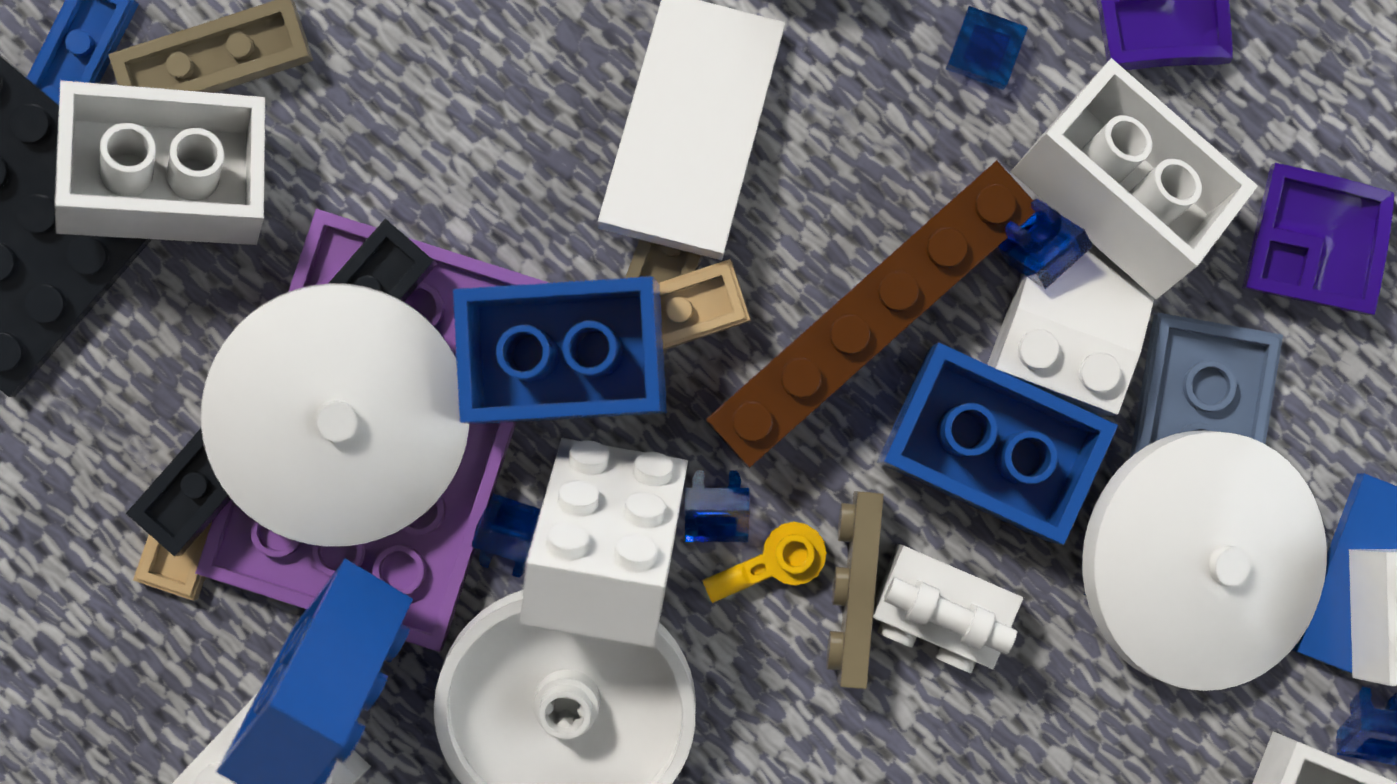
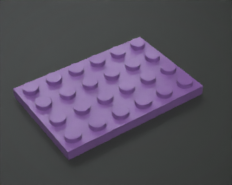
M316 209L288 292L312 285L328 284L374 232L376 227ZM409 238L431 257L437 265L405 300V303L422 314L439 331L455 357L453 289L549 283ZM516 422L469 424L467 444L461 463L454 478L437 502L410 525L394 534L372 542L351 546H319L294 541L263 527L249 517L231 499L212 521L195 574L307 609L343 560L347 559L413 598L402 622L403 625L410 628L405 641L440 652L445 645Z

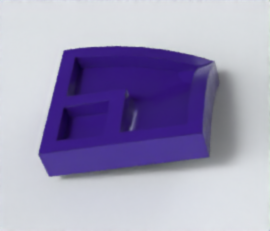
M1096 0L1106 60L1108 62L1112 58L1125 70L1184 65L1229 64L1233 59L1229 0Z
M1279 163L1270 165L1242 289L1368 316L1375 315L1389 246L1395 193L1364 183Z

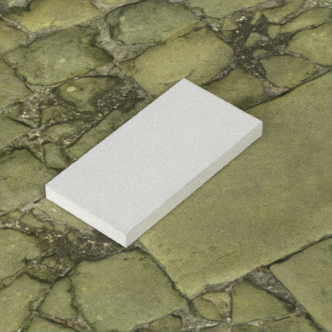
M661 0L598 218V229L718 260L723 259L783 36L785 22L700 0Z

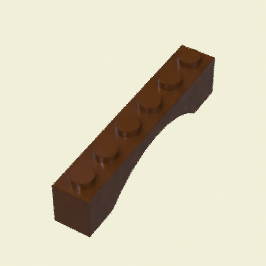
M996 160L706 419V422L743 464L750 468L1026 222L1040 207Z

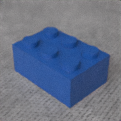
M653 276L453 289L460 423L476 425L667 413L660 284Z
M938 342L929 348L877 463L1049 543L1064 545L1118 425Z
M344 559L292 627L216 773L236 784H325L335 766L336 760L344 763L355 749L364 732L365 726L356 720L361 709L367 712L373 706L388 680V676L382 673L380 669L384 660L390 663L395 658L408 637L410 628L403 625L402 622L413 598L351 561Z

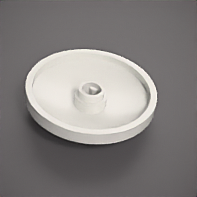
M330 283L295 289L266 302L249 314L233 330L217 353L206 379L201 404V428L207 457L214 474L234 503L249 517L274 533L294 541L319 546H351L372 542L398 532L421 517L437 502L454 478L465 451L469 424L460 423L456 357L439 331L422 314L398 298L379 290L352 284Z
M1207 430L1188 431L1162 438L1134 454L1117 470L1101 492L1089 519L1084 539L1082 556L1084 589L1090 611L1101 634L1112 649L1136 670L1154 679L1184 689L1200 691L1222 690L1244 684L1266 673L1277 665L1301 639L1314 616L1323 590L1327 565V545L1325 529L1316 500L1300 473L1282 455L1264 443L1250 437Z
M523 590L507 595L482 610L457 636L447 654L438 679L434 700V722L441 751L448 766L461 784H672L681 772L693 742L696 713L695 688L690 668L682 650L660 622L654 648L520 624Z

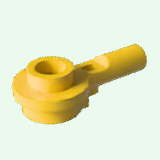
M793 521L781 524L770 532L764 542L762 554L705 578L702 582L712 603L771 577L784 584L795 586L808 583L819 575L825 565L826 548L824 540L817 530L805 523Z

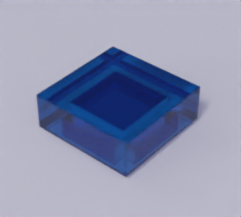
M969 6L945 69L1004 90L1008 85L1028 27Z

